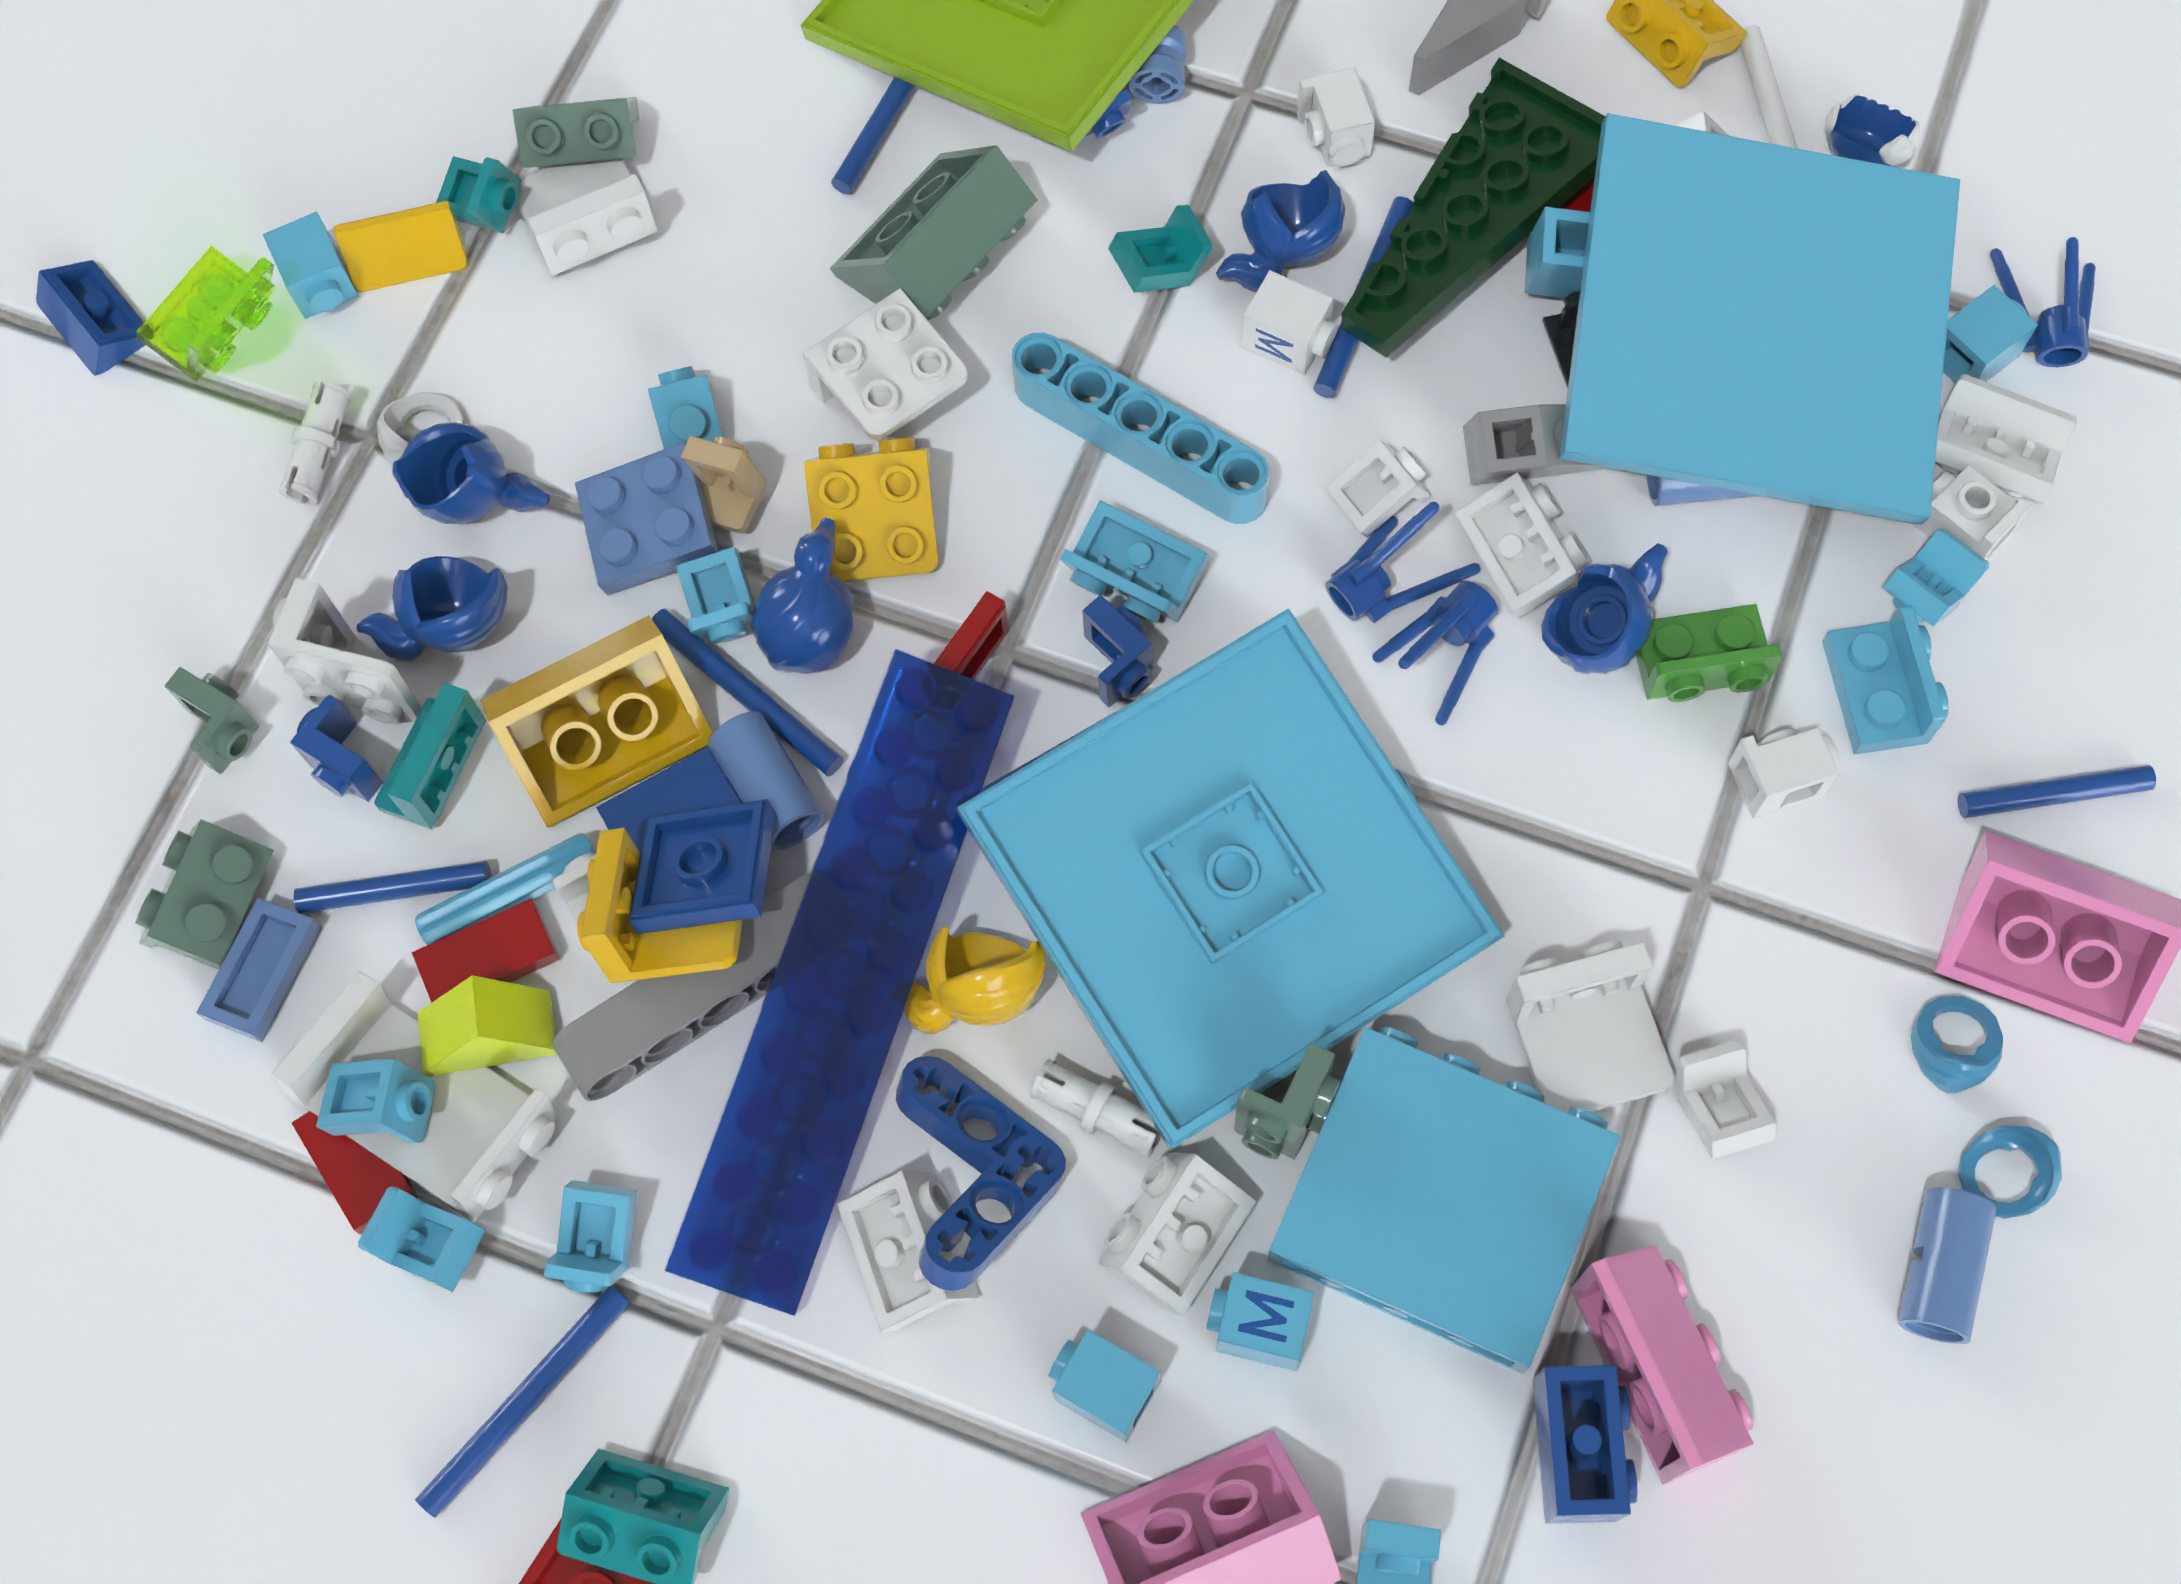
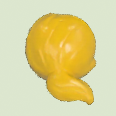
M943 926L935 936L926 959L929 988L920 982L910 981L891 990L889 996L891 1001H896L902 1005L904 1013L914 1029L924 1034H936L949 1027L953 1019L976 1026L1004 1024L1020 1016L1032 1003L1043 980L1046 965L1044 951L1038 941H1031L1030 946L1026 950L1013 941L987 933L966 932L951 936L949 935V927Z

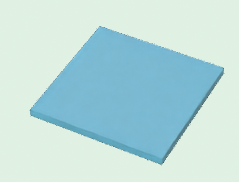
M1607 113L1601 124L1559 459L1920 525L1930 518L1960 179Z
M1289 608L957 807V813L1169 1150L1177 1147L1236 1109L1237 1099L1243 1087L1261 1093L1297 1070L1310 1043L1326 1050L1330 1049L1505 937Z

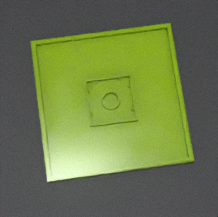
M822 0L800 26L806 40L1073 152L1194 0Z

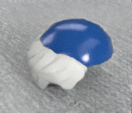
M1854 94L1842 103L1837 102L1825 118L1824 127L1829 136L1828 142L1834 156L1891 166L1904 163L1915 153L1920 134L1919 122L1910 116L1902 114L1899 109L1890 110L1888 105L1878 104L1872 98L1867 99L1865 96Z

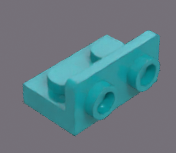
M444 683L436 699L428 698L425 701L375 798L374 804L381 812L431 830L433 829L487 721L467 690Z
M598 1448L565 1493L557 1551L561 1555L654 1584H694L701 1550L725 1512L729 1488Z

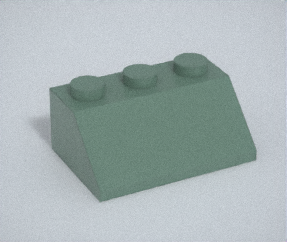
M997 145L940 153L829 269L838 279L875 304L901 288L927 320H931L940 315L952 302L950 294L962 281L973 278L986 267L989 262L987 254L999 241L1009 239L1024 226L1026 222L1024 218L1025 213L1038 199Z

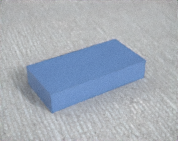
M257 898L196 1013L206 1021L263 1042L322 926L313 918Z

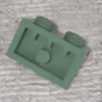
M637 97L512 109L520 163L525 168L632 158L636 154L632 122L640 120Z

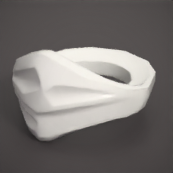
M419 392L395 400L386 406L377 421L379 445L383 450L385 459L393 464L404 453L409 442L403 440L398 434L403 429V423L412 414L423 410H433L445 415L449 422L464 424V417L456 402L439 393Z

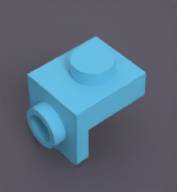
M693 366L658 374L661 386L648 388V393L664 449L682 442L687 443L690 436L711 442L714 441L715 437H724L707 374L695 377Z
M1942 528L1930 537L1913 559L1900 566L1882 588L1894 596L1892 601L1897 609L1913 606L1917 621L1919 623L1926 621L1934 627L1955 610L1989 569V562L1949 531Z
M732 547L676 565L691 614V619L687 620L690 633L701 638L709 636L712 644L729 641L746 634L744 625L752 622L756 604L738 549Z
M571 1180L566 1184L563 1190L557 1252L545 1262L544 1276L564 1280V1286L567 1289L578 1292H598L604 1290L605 1287L611 1286L629 1269L638 1190Z
M391 1186L384 1193L360 1237L358 1247L403 1272L453 1292L486 1230L467 1219L426 1204L407 1192Z

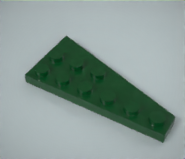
M1499 57L1491 69V81L1483 93L1477 92L1468 107L1469 116L1459 132L1451 134L1413 196V208L1405 220H1398L1390 233L1391 243L1380 261L1371 264L1342 311L1343 330L1387 358L1531 233L1545 207H1561L1595 177L1601 124L1606 116Z

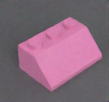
M1985 831L1959 886L1936 962L1935 973L2131 1044L2181 948V899Z
M1653 1245L1591 1263L1570 1288V1291L1605 1365H1617L1618 1385L1625 1386L1628 1392L1630 1417L1662 1484H1667L1753 1445L1754 1443L1748 1433L1749 1430L1753 1429V1421L1749 1409L1735 1389L1727 1390L1715 1364L1720 1363L1717 1345L1704 1324L1695 1325L1683 1299L1688 1297L1687 1286L1674 1261L1671 1259L1664 1261L1657 1246Z
M1274 1430L1080 1513L1108 1584H1333L1342 1580L1321 1516Z

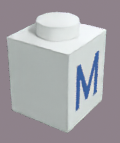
M1269 270L1243 315L1241 348L1305 375L1315 356L1324 358L1335 339L1338 325L1331 322L1334 297Z

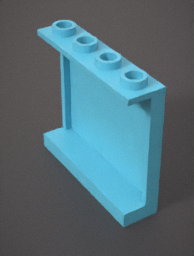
M1365 1027L1271 1244L1268 1261L1523 1374L1531 1367L1621 1135L1607 1130L1608 1122L1595 1113L1577 1107L1569 1108L1567 1113L1543 1103L1544 1095L1529 1085L1514 1080H1507L1503 1086L1479 1075L1480 1067L1463 1057L1444 1053L1440 1059L1416 1049L1418 1045L1417 1040L1402 1031L1390 1027H1381L1380 1031L1376 1032Z

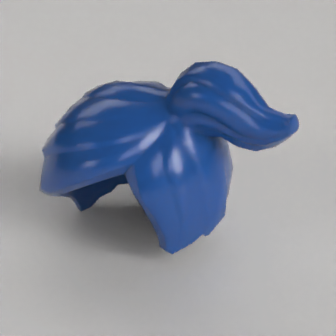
M1327 170L1320 171L1318 176L1314 177L1309 184H1267L1258 186L1248 193L1247 201L1241 212L1243 229L1254 249V253L1251 255L1236 253L1224 259L1216 272L1219 280L1232 279L1243 288L1257 292L1269 270L1282 275L1285 267L1309 264L1321 258L1335 244L1343 229L1346 208L1341 190Z
M449 422L436 424L422 430L408 443L402 456L393 462L392 474L404 496L409 499L418 512L440 523H468L485 516L498 504L517 512H526L532 507H546L550 502V495L541 490L539 485L531 478L519 473H508L504 466L502 453L490 441L487 434L472 425Z
M830 518L821 519L814 532L805 534L799 539L794 553L795 565L778 572L767 581L759 593L752 616L751 629L759 649L768 660V664L777 671L804 674L822 671L839 658L848 644L853 629L851 607L854 605V597L850 592L849 586L837 577L835 573L830 571L835 549V521Z
M1657 543L1646 551L1630 569L1616 564L1605 565L1598 563L1583 567V570L1579 573L1578 586L1572 587L1557 596L1545 612L1541 631L1542 640L1549 650L1562 663L1582 674H1607L1629 665L1630 660L1637 655L1638 650L1641 649L1650 634L1653 620L1651 602L1660 589L1662 581L1661 568L1668 553L1667 548Z
M449 556L424 558L414 563L407 570H399L394 578L392 599L395 615L398 620L383 613L370 614L357 624L358 633H365L371 636L380 650L389 658L398 661H411L421 655L425 647L446 653L463 652L478 646L497 627L506 606L508 586L503 573L498 568H493L490 573H487L478 565L460 558Z

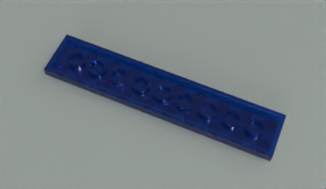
M895 649L892 653L669 1253L664 1272L795 1316L968 830L957 813V807L981 793L1012 706L1014 695Z

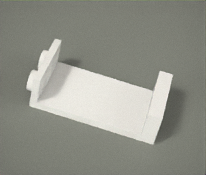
M359 970L273 1070L271 1075L288 1098L319 1117L330 1067L333 1063L396 1059L423 1074L419 1022L392 1005L381 985ZM487 1067L429 1077L435 1082V1090L424 1140L421 1143L409 1144L387 1132L346 1136L474 1223L485 1209L488 1211L494 1209L505 1198L513 1182L511 1175L527 1155L533 1157L546 1146L555 1129L554 1121L557 1119V1114L545 1092L536 1087L532 1094L528 1095Z

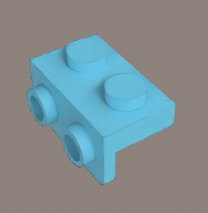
M1099 500L1073 552L1065 549L1060 561L1074 571L1069 579L1074 584L1098 596H1103L1106 588H1109L1127 597L1123 607L1127 608L1131 613L1156 624L1160 615L1176 623L1178 622L1211 557L1208 553Z

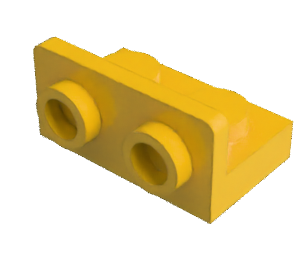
M1614 0L1606 14V20L1678 88L1689 85L1703 61L1736 51L1748 33L1713 0Z

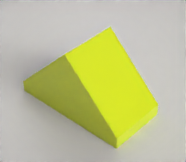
M472 975L418 1012L423 1074L427 1077L557 1055L552 1047V1041L556 1034L552 999L549 990Z

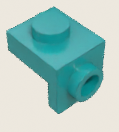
M453 156L436 203L448 201L459 222L503 233L509 215L517 207L519 187L522 180L499 160L486 157L482 164Z
M1187 204L1177 205L1164 227L1117 232L1108 249L1133 293L1190 286L1211 252L1212 243L1191 207Z

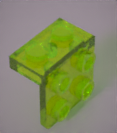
M211 245L137 330V339L195 382L201 378L207 369L214 374L218 373L236 350V346L232 344L236 335L244 326L253 331L271 310L273 303L269 301V298L276 288L271 283L274 264L265 257H262L247 273Z

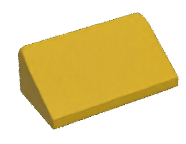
M448 201L333 226L334 234L351 281L358 292H366L461 271L468 268L469 265L464 234Z

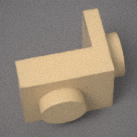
M690 436L680 458L702 482L712 526L739 534L745 533L768 481L748 457L749 451L738 442L725 437H715L714 441L711 442Z

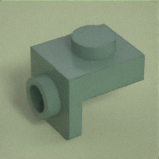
M179 667L164 687L188 712L206 722V725L191 742L190 748L209 768L221 774L232 761H236L245 754L252 742L253 734L260 726L240 703L236 701L239 694L223 680L211 673H207L201 680L182 667Z

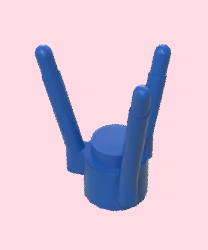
M2070 237L2066 241L2064 305L2049 307L2041 312L2040 320L2037 322L2038 326L2023 349V352L2027 353L2037 351V361L2046 367L2058 368L2077 364L2083 361L2090 351L2088 331L2096 266L2091 262L2084 265L2079 291V241L2076 237ZM1998 248L1991 250L1990 257L2005 295L2020 303L2027 311L2002 251Z
M1430 502L1416 516L1414 515L1378 548L1398 524V519L1395 516H1391L1373 532L1347 563L1331 574L1332 578L1325 583L1326 590L1332 601L1346 617L1356 621L1366 614L1371 622L1376 623L1394 609L1455 585L1480 572L1479 564L1472 563L1385 598L1384 591L1391 587V582L1381 565L1439 511L1440 507L1437 502Z
M1461 581L1447 598L1439 597L1427 612L1376 650L1372 658L1377 663L1384 661L1432 624L1433 626L1399 659L1398 665L1401 669H1408L1440 638L1454 646H1462L1467 642L1469 647L1435 717V722L1438 725H1444L1456 706L1481 652L1494 638V633L1487 625L1498 614V606L1493 597L1481 586L1474 582Z

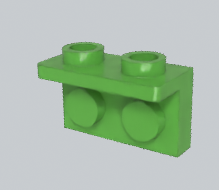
M1751 604L1653 619L1650 634L1644 645L1638 650L1636 659L1647 700L1668 697L1669 701L1683 702L1697 698L1708 690L1729 687L1730 691L1740 693L1760 688L1767 681H1770L1782 659V653L1779 645L1768 646L1757 605Z

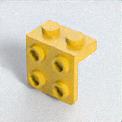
M914 437L878 440L879 451L855 454L854 443L818 446L819 458H810L804 461L812 532H814L823 518H830L835 521V549L830 571L843 581L929 573L935 570L938 565L939 558L929 477L931 471L929 446L915 448Z
M625 828L600 831L595 859H591L588 864L589 891L585 911L581 912L578 916L577 933L582 948L591 953L609 982L618 983L721 970L731 967L738 957L743 920L644 934L636 933L629 922L641 853Z

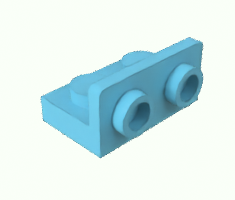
M1913 606L1898 608L1890 622L1828 631L1822 643L1853 754L1928 744L1948 716L1949 703L1943 684L1935 682L1929 662L1932 652L1931 639L1926 627L1918 625Z

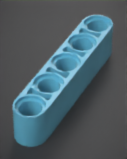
M1044 332L1031 333L1023 336L1016 342L1012 350L1015 392L1019 400L1027 407L1225 521L1234 524H1247L1263 514L1267 504L1269 466L1259 452L1053 335ZM1041 368L1050 370L1043 374L1031 373L1032 370ZM1086 396L1100 398L1095 402L1089 403L1079 401V399ZM1143 424L1150 427L1145 431H1133L1128 429L1133 425ZM1184 453H1194L1200 455L1201 458L1186 461L1178 456ZM1245 482L1253 487L1247 490H1236L1231 488L1229 484Z

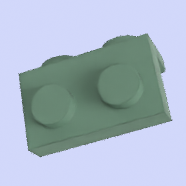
M202 819L196 823L189 834L178 830L162 862L163 866L172 869L162 892L153 888L150 889L135 920V924L145 927L139 944L149 948L156 944L219 969L229 952L274 850Z
M1310 1043L1282 1104L1243 1087L1237 1099L1234 1131L1244 1136L1241 1141L1242 1144L1253 1152L1270 1159L1277 1160L1280 1154H1283L1295 1160L1308 1130L1317 1134L1320 1133L1335 1098L1334 1096L1341 1081L1331 1076L1336 1054Z

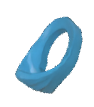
M1964 996L1938 997L1927 1003L1913 1025L1911 1033L1913 1054L1923 1074L1938 1089L1945 1093H1959L1981 1084L1996 1070L2002 1058L2003 1034L1996 1016L1983 1004ZM1946 1012H1960L1969 1015L1978 1021L1984 1029L1985 1043L1977 1048L1975 1055H1958L1943 1049L1942 1041L1934 1034L1933 1020Z
M2003 1125L1985 1131L1977 1137L1961 1157L1958 1177L1963 1191L1982 1196L1997 1206L1995 1217L2008 1219L2029 1215L2046 1205L2056 1194L2062 1179L2061 1152L2058 1145L2044 1132L2029 1126ZM2020 1149L2032 1160L2038 1174L2031 1181L2029 1192L2021 1199L2010 1203L1997 1202L1988 1198L1979 1189L1975 1180V1168L1978 1161L1984 1155L1996 1150L2011 1152Z

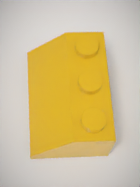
M649 615L480 700L489 725L547 828L707 746L708 740L713 734L662 633Z

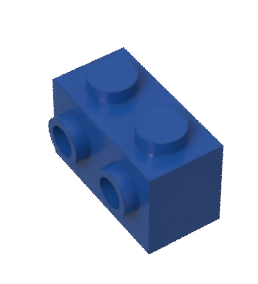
M1617 1365L1544 1367L1533 1378L1545 1524L1617 1522L1631 1514L1630 1504L1637 1501L1636 1469L1633 1460L1626 1459L1623 1436V1430H1628L1630 1426L1629 1397L1626 1387L1618 1385Z

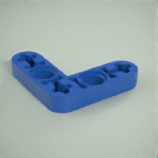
M917 1057L908 1062L902 1071L895 1099L899 1110L908 1119L981 1173L970 1187L931 1226L919 1253V1267L922 1275L930 1284L943 1290L955 1291L965 1289L972 1284L1052 1198L1064 1174L1066 1159L1062 1149L1053 1140L950 1063L938 1057ZM930 1085L936 1087L939 1090V1092L932 1090L928 1092L926 1095H923L919 1093L916 1089L918 1087L924 1090L928 1088ZM959 1103L954 1111L953 1116L950 1117L947 1114H945L946 1110H949L951 1112L954 1107V1104ZM972 1118L983 1119L995 1128L997 1136L991 1140H978L965 1131L962 1123ZM1034 1163L1040 1165L1044 1169L1043 1172L1040 1170L1035 1171L1025 1181L1021 1190L1016 1181L1022 1166L1028 1168ZM984 1199L997 1200L1009 1209L1011 1219L1002 1223L990 1222L978 1213L976 1203ZM964 1232L971 1238L963 1258L957 1256L950 1262L943 1259L941 1252L945 1251L948 1253L952 1251L962 1240Z

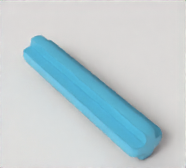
M578 833L418 914L415 918L417 930L423 941L429 945L530 898L534 899L555 888L552 883L553 879L563 874L565 867L571 861L584 854L596 853L589 838L584 833Z

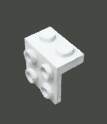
M623 159L551 165L520 178L522 182L519 187L517 205L551 276L658 232L645 191L637 175H630Z
M901 288L803 352L809 386L819 399L825 403L835 396L867 436L877 441L885 439L963 386L968 377L965 364Z
M295 577L288 596L282 598L276 606L273 615V632L267 645L283 664L284 672L292 677L303 690L304 698L319 706L326 696L332 695L344 705L362 709L365 715L383 723L397 724L400 718L415 722L422 706L396 667L380 659L351 653L350 650L356 636L320 583Z
M1620 940L1608 941L1589 948L1583 953L1584 958L1560 964L1558 958H1546L1530 963L1520 970L1521 975L1515 977L1506 998V1003L1536 1089L1544 1095L1543 1103L1567 1113L1571 1107L1593 1112L1662 1093L1670 1088L1674 1082V1072L1642 989V984L1653 968L1645 942L1623 947Z

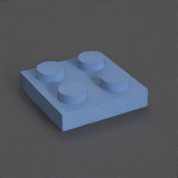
M686 442L575 482L597 583L607 595L677 571L676 565L719 552L702 482L680 458Z

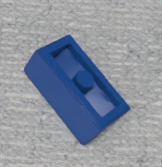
M94 260L39 271L36 293L38 307L94 376L108 371L153 340L151 330Z

